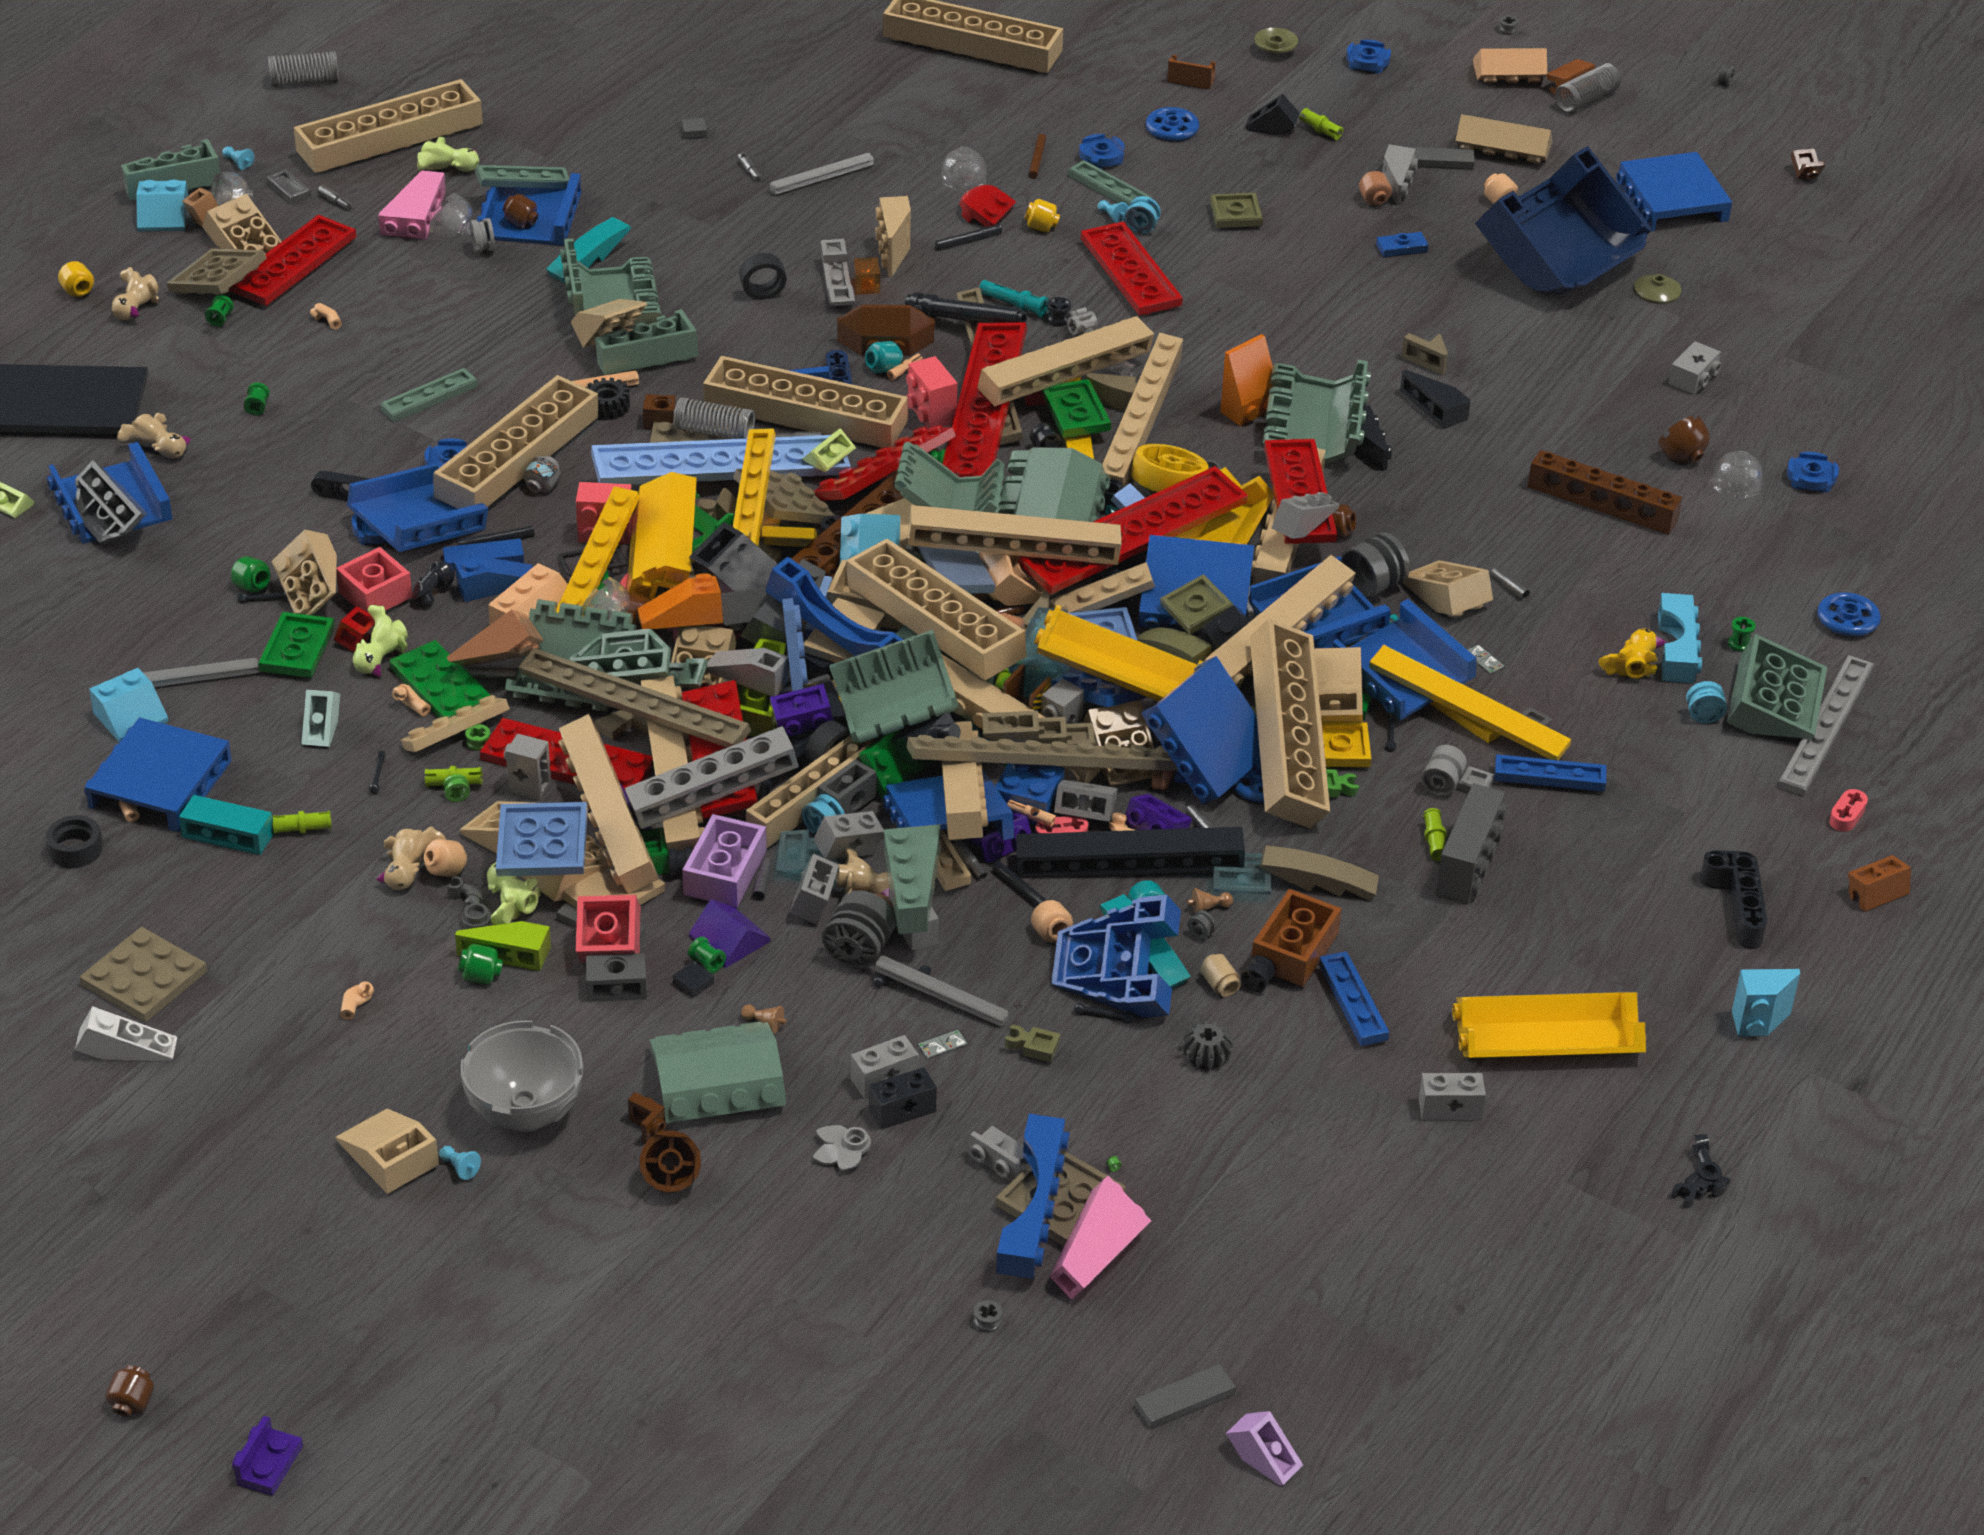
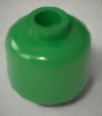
M244 556L239 558L232 567V582L241 590L258 593L263 591L270 582V568L262 560Z
M471 944L467 950L462 949L458 972L462 973L465 981L488 985L492 982L494 976H500L503 960L498 959V953L495 948Z

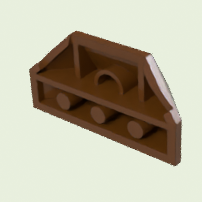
M861 304L846 315L837 318V341L861 356H865L866 351L874 342L893 341L898 345L903 356H911L934 343L935 320L911 305Z

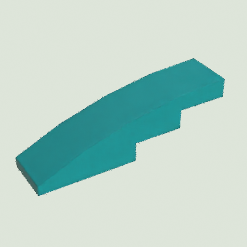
M611 217L595 226L574 242L577 260L587 268L596 259L602 262L631 230L630 225ZM559 255L546 270L550 276L565 283L561 256Z
M1123 894L1100 904L1099 908L1105 916L1108 915L1107 911L1113 908L1120 910L1132 905V901ZM1164 938L1151 939L1148 972L1151 971L1152 974H1159L1171 988L1188 982L1191 976Z

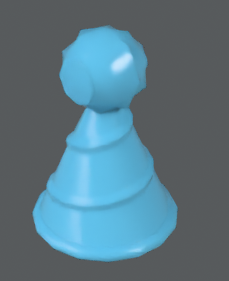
M227 146L222 151L223 156L229 159L232 158L240 170H244L254 162V153L250 149L234 151L232 147Z
M1101 200L1098 203L1097 208L1102 213L1107 212L1114 223L1125 222V213L1129 207L1126 203L1121 202L1111 205L1106 200Z
M444 1146L439 1151L440 1159L444 1162L451 1161L460 1179L469 1180L477 1174L481 1165V1157L477 1152L457 1153L451 1146Z

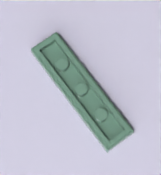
M1085 160L1068 169L1069 177L1117 203L1124 202L1129 206L1136 197L1145 196L1152 199L1146 193Z
M477 165L475 170L480 186L566 189L570 179L564 167Z
M462 368L380 403V410L389 419L396 422L478 387V380L465 368Z

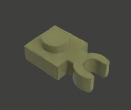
M1011 1025L1010 1036L1005 1037V1047L1012 1050L1023 1048L1024 1056L1052 1062L1060 1044L1061 1034L1032 1027L1030 1032H1026L1020 1026Z

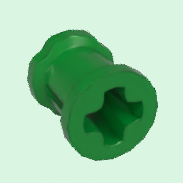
M224 295L215 296L212 301V307L208 308L204 313L206 321L212 326H222L226 321V315L230 314L234 309L232 300Z
M255 382L249 385L247 389L248 397L245 398L243 407L249 414L260 415L265 411V401L269 398L270 390L265 384Z
M1737 617L1731 624L1733 633L1728 639V645L1734 651L1743 652L1751 641V634L1755 631L1756 624L1750 618Z
M705 937L697 938L688 948L687 955L692 961L700 962L712 974L719 971L726 961V953L721 949L716 950Z

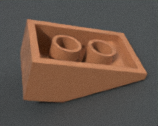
M511 609L446 658L449 662L466 667L523 657L525 655L527 657L533 648H540L538 645L544 639L526 614Z

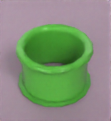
M1112 1156L1106 1161V1165L1111 1172L1119 1170L1122 1166L1117 1156Z

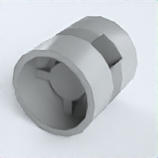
M1451 745L1438 746L1433 751L1429 763L1421 775L1423 787L1436 796L1452 794L1466 768L1467 760L1463 752Z

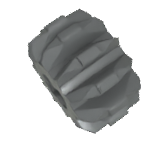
M1204 1020L1202 1025L1193 1023L1192 1027L1186 1029L1184 1034L1183 1054L1186 1055L1188 1063L1196 1062L1197 1068L1207 1066L1211 1070L1213 1065L1222 1067L1224 1061H1229L1231 1056L1233 1039L1227 1027H1219L1217 1021L1213 1024H1208Z

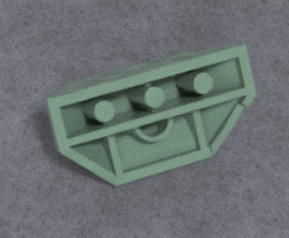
M652 629L604 633L585 645L579 653H574L570 656V661L641 685L643 680L666 677L669 674L671 648Z

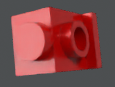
M356 606L340 621L334 641L354 653L357 643L361 644L362 639L367 642L371 638L375 626L373 617Z

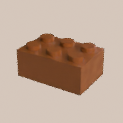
M1289 889L1253 941L1251 958L1255 955H1263L1269 958L1276 966V977L1304 987L1318 966L1319 957L1325 955L1339 934L1342 908Z

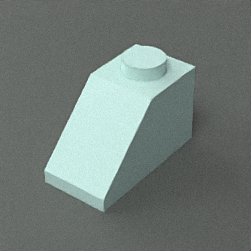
M306 690L302 745L330 747L338 723L339 693Z

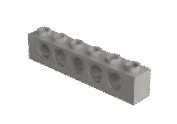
M783 726L626 787L625 791L640 828L643 829L799 766L794 748Z

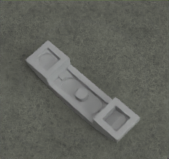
M821 240L824 278L830 305H855L854 292L850 283L845 240Z

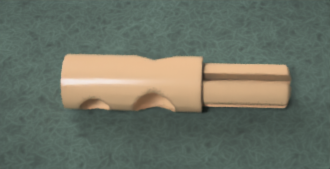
M917 353L911 358L904 360L900 365L887 371V377L893 381L903 375L904 372L908 371L909 363L923 359L922 356L919 357L921 354Z
M1009 800L1007 803L1012 811L1025 815L1031 820L1052 827L1055 823L1056 815L1013 800Z

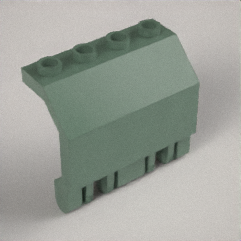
M574 238L564 239L565 249H560L563 276L565 277L568 305H573L575 316L578 312L617 299L647 303V306L641 313L642 316L635 320L634 325L641 322L649 325L656 322V317L662 316L650 258H630L622 267L588 269L577 260Z
M1358 359L1353 375L1337 381L1304 375L1292 365L1274 364L1271 374V384L1274 387L1269 390L1266 422L1270 426L1264 429L1263 448L1265 440L1315 439L1317 448L1326 450L1324 465L1354 455L1357 445L1361 446L1364 438V431L1361 430V426H1364L1367 411H1363V406H1366L1369 392L1365 391V387H1368L1371 372H1367L1368 361Z
M1031 448L1030 450H1014L1011 452L1007 471L1016 476H1007L1004 479L998 513L1094 522L1099 519L1100 511H1103L1105 506V489H1108L1110 485L1109 475L1106 474L1102 463L1073 448Z

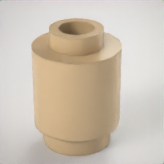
M1212 954L1204 959L1200 972L1215 993L1220 994L1222 997H1229L1235 994L1241 986L1240 977L1226 957L1222 954Z

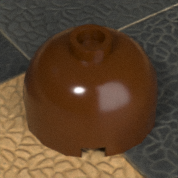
M1697 415V419L1689 416L1680 420L1668 429L1670 434L1666 438L1662 435L1658 441L1659 447L1670 460L1679 463L1689 461L1695 463L1704 457V451L1708 447L1710 435L1705 423Z
M674 1130L659 1132L651 1137L642 1148L639 1157L640 1172L645 1181L655 1190L665 1193L679 1192L690 1186L697 1178L701 1167L700 1151L695 1142L685 1133Z

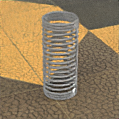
M335 51L329 52V56L328 52H326L325 57L323 52L321 57L318 52L317 58L316 53H313V58L310 53L309 59L306 53L305 60L303 54H301V60L300 55L297 54V61L294 54L293 62L291 55H289V62L288 56L285 55V63L284 57L281 55V64L279 56H277V64L275 56H268L271 85L280 84V78L281 83L284 84V77L286 84H288V77L289 82L292 83V76L294 83H296V76L298 83H300V75L304 83V74L306 82H308V74L310 82H312V73L315 82L317 78L319 82L321 78L324 81L325 77L327 81L329 77L331 81L339 79Z
M1606 63L1558 86L1555 94L1558 105L1562 110L1572 112L1617 90L1621 84L1619 71L1612 64ZM1606 69H1608L1612 73L1615 80V86L1611 74ZM1604 71H1606V72L1609 74V76H1610V78H1611V80H1612V88H1611L1610 79H1609L1608 75H1607ZM1601 72H1603L1607 76L1609 80V87L1606 77ZM1566 88H1567V95H1568V98H1569V100L1571 101V103H1570V102L1568 101V99H1567V96H1566ZM1563 89H1564V96H1565L1566 101L1568 102V104H1567V103L1565 102V100H1564V97H1563ZM1568 89L1570 90V95H1571L1572 99L1574 100V102L1571 100V98H1570V96H1569V91H1568Z
M681 397L677 401L673 420L676 429L692 430L693 432L718 435L723 438L747 439L749 429H754L755 414L750 409H737V407H728V405L724 406L723 404L720 406L719 403L717 405L715 403L711 404V402L707 403L706 401L703 403L702 400L699 402L698 400L694 401V399L690 400L689 398Z

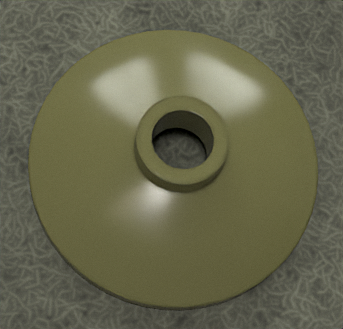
M1266 28L1256 33L1254 42L1258 48L1264 51L1279 54L1295 49L1298 45V37L1287 29Z
M1661 274L1644 275L1634 283V291L1637 296L1647 302L1656 304L1674 302L1680 297L1682 291L1680 284L1676 280Z

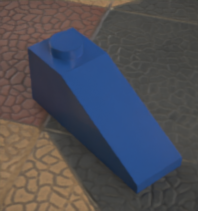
M482 556L468 558L455 562L457 588L464 602L502 594L532 569L533 566L531 564Z

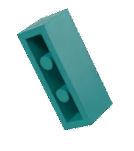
M197 795L192 796L179 816L183 838L257 855L262 854L274 835L272 812Z

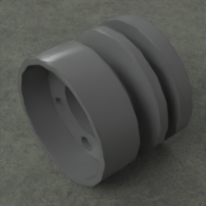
M1387 532L1377 533L1373 537L1367 538L1364 542L1346 549L1341 554L1342 563L1356 573L1352 584L1366 599L1373 598L1384 592L1387 588H1392L1396 584L1404 582L1409 576L1410 564L1405 548L1397 538Z
M860 890L845 894L822 932V943L825 950L833 959L848 967L857 969L873 965L896 927L895 913L884 899L874 893Z

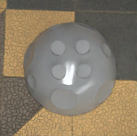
M513 1021L484 1031L469 1044V1051L465 1058L461 1060L460 1075L469 1105L491 1125L513 1132H532L557 1122L575 1104L582 1083L583 1061L577 1043L563 1030L553 1025L550 1026V1029L533 1026V1021Z

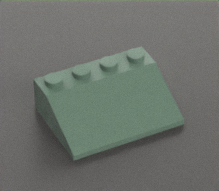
M1755 634L1740 656L1727 723L1750 734L1813 739L1816 733L1827 667Z

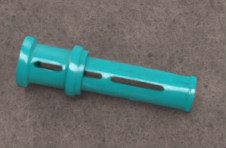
M985 279L980 283V289H984L980 290L982 295L1013 304L1023 311L1027 310L1036 313V316L1040 318L1044 317L1048 311L1047 302L1049 298L1046 296L1038 297L1032 295L1028 290L1019 292Z

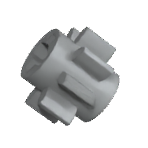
M1086 307L1072 311V317L1067 320L1068 329L1073 335L1078 334L1080 336L1084 333L1092 332L1097 327L1095 314L1092 311L1087 312Z

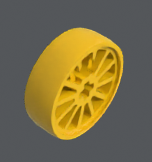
M1145 444L1138 447L1134 454L1131 476L1141 486L1159 492L1207 470L1208 464L1199 455L1183 448L1165 444Z

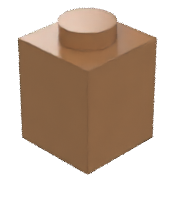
M198 188L182 200L195 224L201 227L203 226L207 211L219 206L212 193L202 188Z

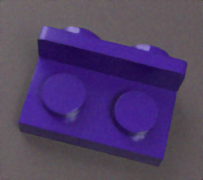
M824 684L770 697L778 728L783 726L788 737L814 731L823 723L833 721Z
M1150 794L1130 798L1125 812L1127 817L1125 824L1134 830L1189 828L1192 821L1191 817Z
M1013 812L1014 838L1003 840L990 821L988 826L982 827L983 837L967 838L965 841L980 847L984 861L990 863L1015 851L1016 834H1031L1027 816Z
M263 1416L259 1424L253 1426L250 1430L248 1441L242 1451H238L234 1456L232 1469L235 1472L237 1485L273 1496L303 1447L302 1438L272 1429L271 1418Z

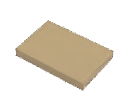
M837 598L833 603V606L846 617L869 629L878 631L886 621V613L840 598ZM816 628L804 642L805 653L835 663L855 657Z
M608 865L563 890L562 898L576 909L578 896L636 895L641 905L665 892V883L658 879L628 894L623 884L617 886L610 870L615 868L614 865L611 867Z

